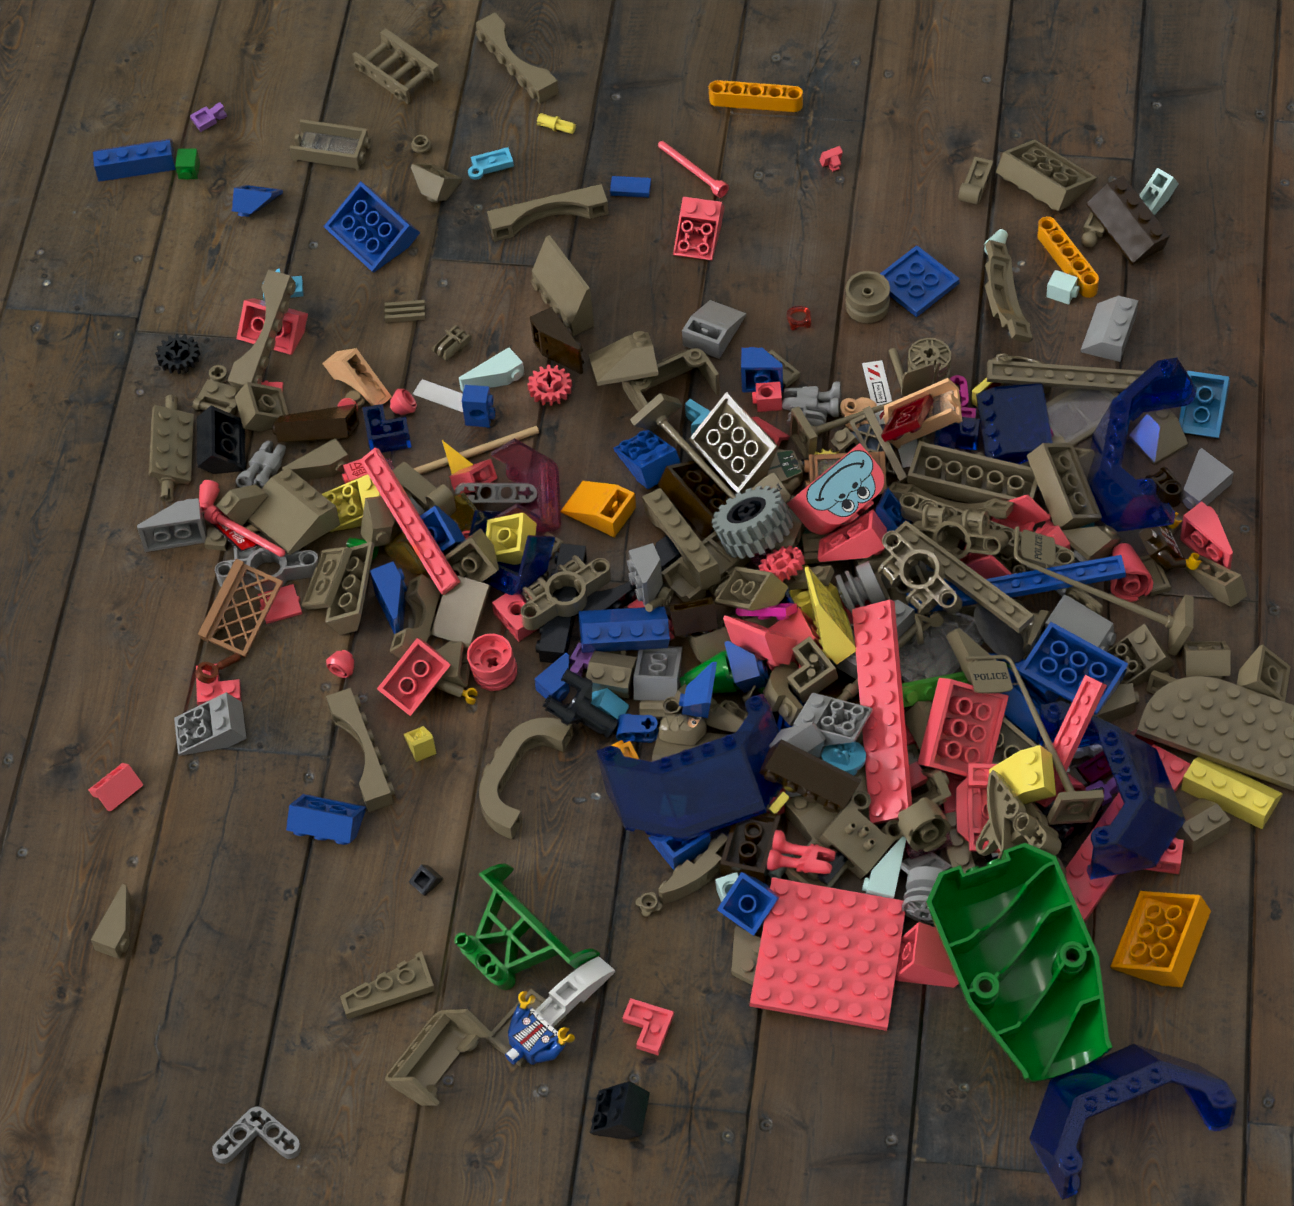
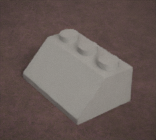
M1116 296L1097 303L1081 352L1120 362L1137 316L1138 300Z

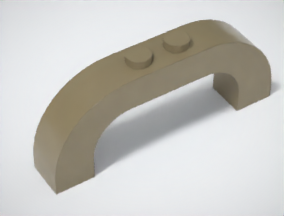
M556 718L532 719L514 728L505 738L502 745L496 748L492 762L488 763L484 769L479 787V799L483 816L494 831L509 839H513L523 822L521 811L504 804L500 800L502 790L523 755L528 750L538 746H547L564 752L573 737L572 724L567 726L560 719Z

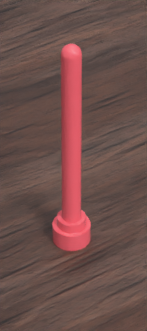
M664 141L658 143L660 149L711 186L712 193L717 197L722 198L727 194L729 185L724 181L714 180Z
M211 505L205 511L204 519L212 524L220 523L277 556H285L286 552L284 549L225 517L218 507Z

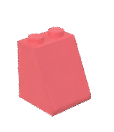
M799 607L796 613L789 615V619L779 620L769 627V629L796 639V646L810 636L821 650L823 649L818 641L820 637L816 633L817 628L813 623L814 620ZM793 653L790 662L794 661L798 665L799 663L795 660ZM767 663L770 670L773 671L776 666Z
M918 922L901 937L895 976L896 981L952 988L959 984L936 927Z

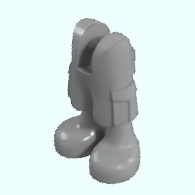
M834 382L831 390L826 392H819L817 386L786 388L783 393L785 399L782 401V408L789 410L791 405L804 406L806 403L807 408L826 410L831 416L839 417L841 382Z
M267 440L263 443L259 451L249 461L250 467L237 476V486L241 488L256 484L262 489L269 481V477L276 475L281 467L286 446L278 444L272 454L273 442Z

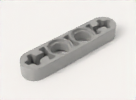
M460 483L455 489V496L458 500L466 503H528L536 498L537 490L529 483ZM464 487H466L469 491H475L477 498L474 499V494H467L466 498H464L460 491H464ZM484 487H489L491 490V495L488 498H482L480 495V491ZM504 487H509L512 493L509 498L505 499L501 496V490ZM515 487H518V491H525L526 487H528V490L532 491V493L526 498L522 494H517Z

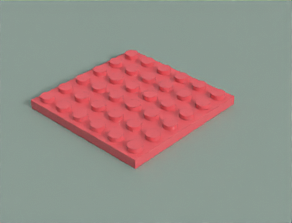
M772 877L770 889L779 899L764 920L749 1006L887 1031L905 912L902 911L903 900Z

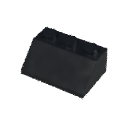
M212 405L197 417L198 468L212 474L241 472L245 470V429L240 417Z

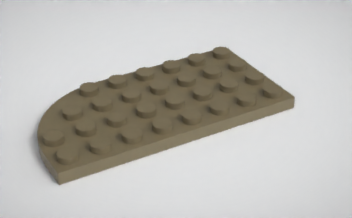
M1206 676L1185 677L1170 682L1160 688L1147 703L1136 731L1137 735L1294 791V705L1218 678Z

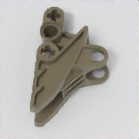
M992 770L988 776L987 784L989 820L976 841V851L983 856H987L999 849L998 859L1001 860L1004 850L1027 843L1056 856L1061 849L1058 832L1048 826L1047 818L1034 802L1023 804L998 772ZM989 840L986 848L982 850L983 844Z

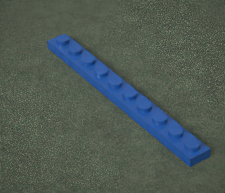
M1122 555L1047 568L1050 571L1083 584L1126 577ZM1037 570L986 579L1011 598L1074 587ZM949 585L961 598L962 606L979 604L955 585ZM954 598L948 599L946 605H951L954 602ZM908 604L909 607L915 610V614H918V610L912 604ZM938 604L930 612L944 609Z

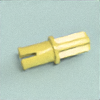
M540 113L537 119V125L551 128L553 131L560 130L573 134L576 129L574 123L561 120L559 116L552 117Z

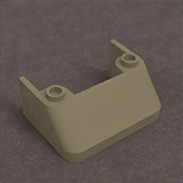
M697 348L685 349L657 361L659 373L657 376L622 382L623 390L638 412L648 404L642 392L698 367L715 394H720L719 373L705 352Z
M468 1009L441 1010L433 1015L388 1072L385 1081L391 1087L421 1106H437L440 1103L436 1099L438 1089L435 1087V1084L460 1052L472 1051L478 1045L479 1038L491 1037L492 1033Z

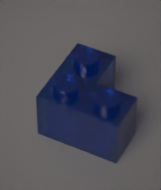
M383 404L363 407L370 451L375 447L379 448L381 453L412 447L406 417L386 420Z
M962 417V422H955L937 430L934 445L955 450L956 448L977 450L980 419Z

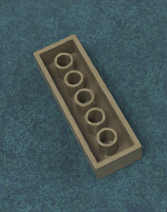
M918 441L907 477V484H914L929 494L965 503H982L993 498L1008 501L1027 494L1035 501L1039 490L1031 467Z

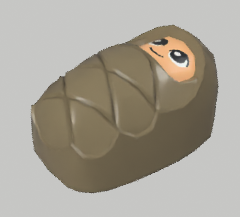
M684 714L666 715L662 718L659 726V739L670 743L695 745L706 733V721L702 717Z

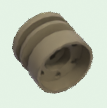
M924 338L916 341L908 352V371L933 363L934 367H936V362L940 361L938 382L946 378L950 379L951 351L949 346L936 338Z

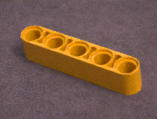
M717 80L709 84V102L717 107L798 112L803 108V91L797 86Z
M1042 217L1038 223L1039 241L1064 273L1078 277L1077 286L1080 287L1079 293L1086 298L1094 297L1098 293V274L1056 220L1052 217Z

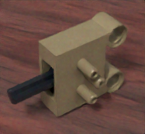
M864 790L854 792L846 807L817 839L823 846L836 852L835 860L828 862L833 866L831 874H818L820 881L825 884L832 880L844 864L848 865V869L854 875L862 879L886 850L903 836L898 826V820H890L879 829L862 814L871 803L870 795ZM854 799H858L862 806L856 805ZM888 828L895 832V836L890 835Z

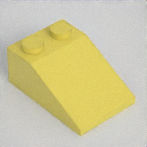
M1041 745L1020 750L989 769V774L994 770L1003 777L1023 804L1056 796L1052 754Z

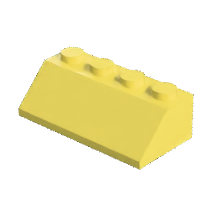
M1197 757L1191 763L1183 776L1181 788L1182 791L1199 799L1203 798L1217 803L1223 811L1260 829H1263L1283 793L1240 772L1201 757Z

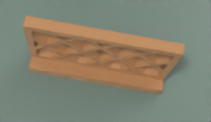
M235 559L198 632L200 639L238 653L246 658L283 581L244 564L243 561ZM247 571L255 574L256 582L245 585L243 578ZM271 581L276 584L273 591L264 594L262 583ZM259 585L262 595L250 599L247 589ZM245 590L248 600L236 604L234 600L235 594ZM264 598L266 604L264 610L255 613L252 602ZM250 604L253 614L241 618L238 608ZM235 609L238 619L226 623L224 617L226 612ZM254 618L256 621L255 628L245 631L242 621ZM240 623L243 633L231 637L228 627ZM226 628L229 638L221 641L214 638L218 630ZM245 636L247 644L244 650L235 648L233 640Z

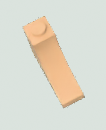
M357 348L336 351L322 363L334 380L343 381L353 387L368 401L374 410L379 409L392 397Z

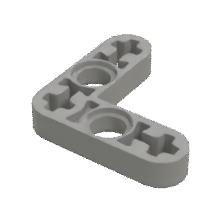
M252 1107L213 1145L212 1152L217 1162L221 1164L229 1163L257 1135L286 1159L297 1157L301 1152V1145L298 1138L261 1107ZM260 1116L265 1125L262 1127L259 1121H253V1117ZM271 1128H278L280 1130L278 1136L274 1138L268 1137L267 1132ZM239 1130L247 1132L246 1137L242 1140L234 1138V1134ZM285 1139V1142L289 1145L293 1144L294 1149H286L282 1140ZM221 1148H222L223 1150H226V1149H227L228 1154H226V1155H225L224 1153L220 1154L219 1150H220Z

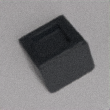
M421 864L409 883L426 896L443 880V877L430 866Z

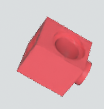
M780 382L756 383V392H752L753 404H757V412L782 410Z

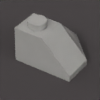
M812 721L781 729L769 745L771 748L782 739L821 759V750L825 743V737L815 722Z

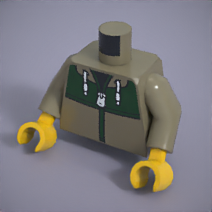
M778 449L766 476L776 473L791 495L803 484L804 460H808V458L798 460L793 450Z

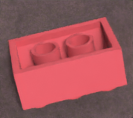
M255 298L244 300L236 339L255 344L265 322V301ZM290 308L287 313H284L282 328L280 332H277L276 344L273 350L290 355L293 354L305 332L308 313Z
M724 615L723 620L733 644L750 653L753 652L760 660L765 661L767 658V663L779 667L780 663L790 664L793 655L792 648L797 643L796 639L757 623Z
M416 638L377 690L409 716H412L450 668L451 664L424 640Z

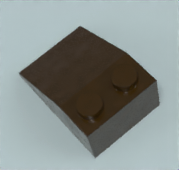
M737 806L720 862L721 877L736 872L739 876L741 872H744L766 883L769 872L767 870L768 856L772 849L775 831L779 828L781 815Z

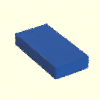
M612 176L610 196L649 197L651 178Z

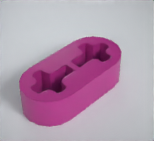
M961 375L952 376L950 380L960 386L961 407L968 408L967 381Z

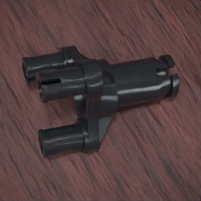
M567 668L561 681L577 689V694L566 705L549 694L542 707H545L546 712L561 719V722L567 726L572 723L579 724L581 722L597 733H603L608 738L616 727L618 720L611 718V715L591 703L592 680L587 677L582 678Z

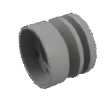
M869 561L856 566L857 577L853 578L848 570L845 571L848 578L846 582L843 581L840 574L835 576L839 595L845 607L851 613L852 609H855V606L858 604L860 607L866 606L864 601L869 600L871 604L886 601Z
M921 866L909 871L902 904V911L905 912L907 917L915 921L934 924L926 901L938 874L945 870Z

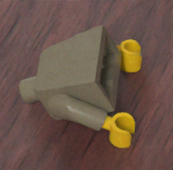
M449 641L441 648L436 649L451 666L435 687L457 697L464 696L465 701L473 705L476 699L469 697V695L477 696V690L474 688L464 690L465 687H468L470 671L467 659L469 644L462 641Z

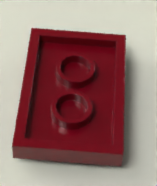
M931 394L894 409L881 433L884 442L891 439L896 441L905 433H915L921 429L934 402Z

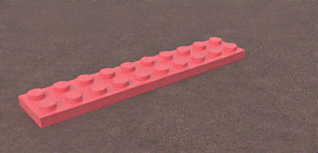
M892 600L852 609L860 705L873 708L871 715L862 728L864 750L866 751L867 793L871 798L869 818L874 825L886 823L890 820H899V812L912 805L895 601Z
M1155 744L1148 750L1065 868L1068 886L1084 923L1136 850L1138 833L1145 834L1149 831L1183 782V776L1191 765Z

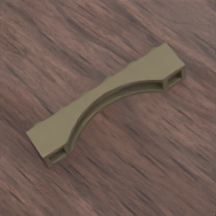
M495 12L476 22L477 38L486 44L489 52H493L496 55L500 64H504L507 67L509 74L517 78L519 85L526 88L532 99L535 98L541 104L559 94L558 81L547 69L530 65L519 59L511 51L506 42V25Z
M602 184L487 211L488 223L494 241L514 237L526 225L547 216L571 214L591 219L609 214L608 201Z
M272 270L267 271L262 285L266 304L263 329L252 348L234 362L227 380L231 386L242 388L246 382L262 383L263 371L269 364V354L275 347L277 332H280L282 328L284 313H287L290 297L296 289V282L290 275Z
M659 488L642 496L646 516L655 527L662 529L672 540L688 566L692 577L701 589L704 590L721 582L717 561L662 489Z
M351 688L327 695L328 707L335 725L349 732L359 742L365 753V766L359 786L368 812L393 804L392 795L395 794L392 783H387L385 777H388L385 765H380L379 759L382 758L378 747H373L372 742L375 741L371 729L367 730L365 727L368 721L365 713H360L359 707L362 706L358 695H353Z

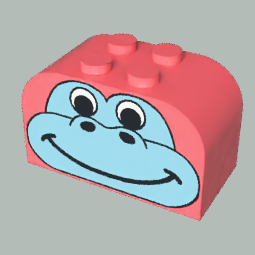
M859 443L790 500L787 505L808 530L815 534L826 535L836 530L839 526L843 527L848 523L850 524L874 504L872 499L883 489L884 474L880 466Z

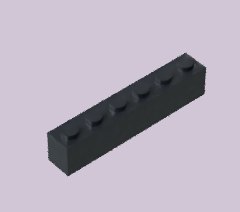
M561 543L560 550L555 553L554 562L556 569H552L551 576L558 573V565L566 564L572 560L574 555L578 556L586 565V546ZM565 586L557 589L552 594V597H556L558 601L567 602L578 597L580 594L576 588ZM576 615L571 617L557 616L540 627L541 640L536 642V653H539L540 662L554 663L563 654H568Z

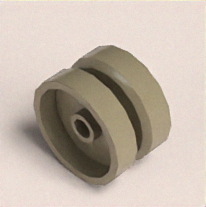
M873 271L858 272L850 277L845 288V307L849 316L861 323H874L883 319L890 307V286L888 280L883 275Z

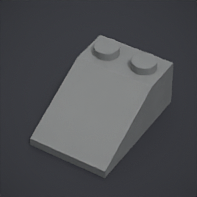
M198 498L177 501L137 525L145 552L205 543L207 536L205 519Z
M668 646V648L638 651L634 672V700L664 701L668 697L675 696L680 687L683 647Z

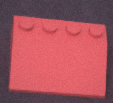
M939 678L917 764L963 777L968 776V763L992 764L1009 696L1001 693L974 692L973 685L953 679Z

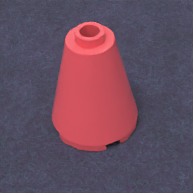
M1121 543L1116 545L1112 550V556L1122 555L1126 577L1110 580L1111 593L1129 602L1139 600L1138 597L1142 595L1147 596L1153 589L1152 576L1130 544Z

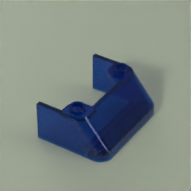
M475 510L469 536L480 528L486 535L487 520L502 517V512ZM528 535L521 564L513 565L497 562L499 570L483 582L509 595H520L523 592L522 588H528L546 573L555 537Z

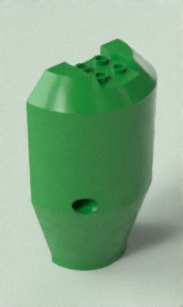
M1023 843L1004 850L1001 860L994 859L988 862L987 866L981 868L974 866L964 873L960 865L940 872L926 901L932 920L968 1007L1021 1071L1025 1082H1040L1067 1074L1108 1053L1113 1046L1108 1033L1099 955L1056 856L1030 844Z

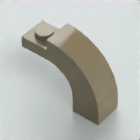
M794 661L790 662L789 665L780 664L779 667L776 666L763 690V699L769 711H778L790 726L794 724L803 709L801 703L792 694L794 692L790 688L787 679L789 675L799 669Z

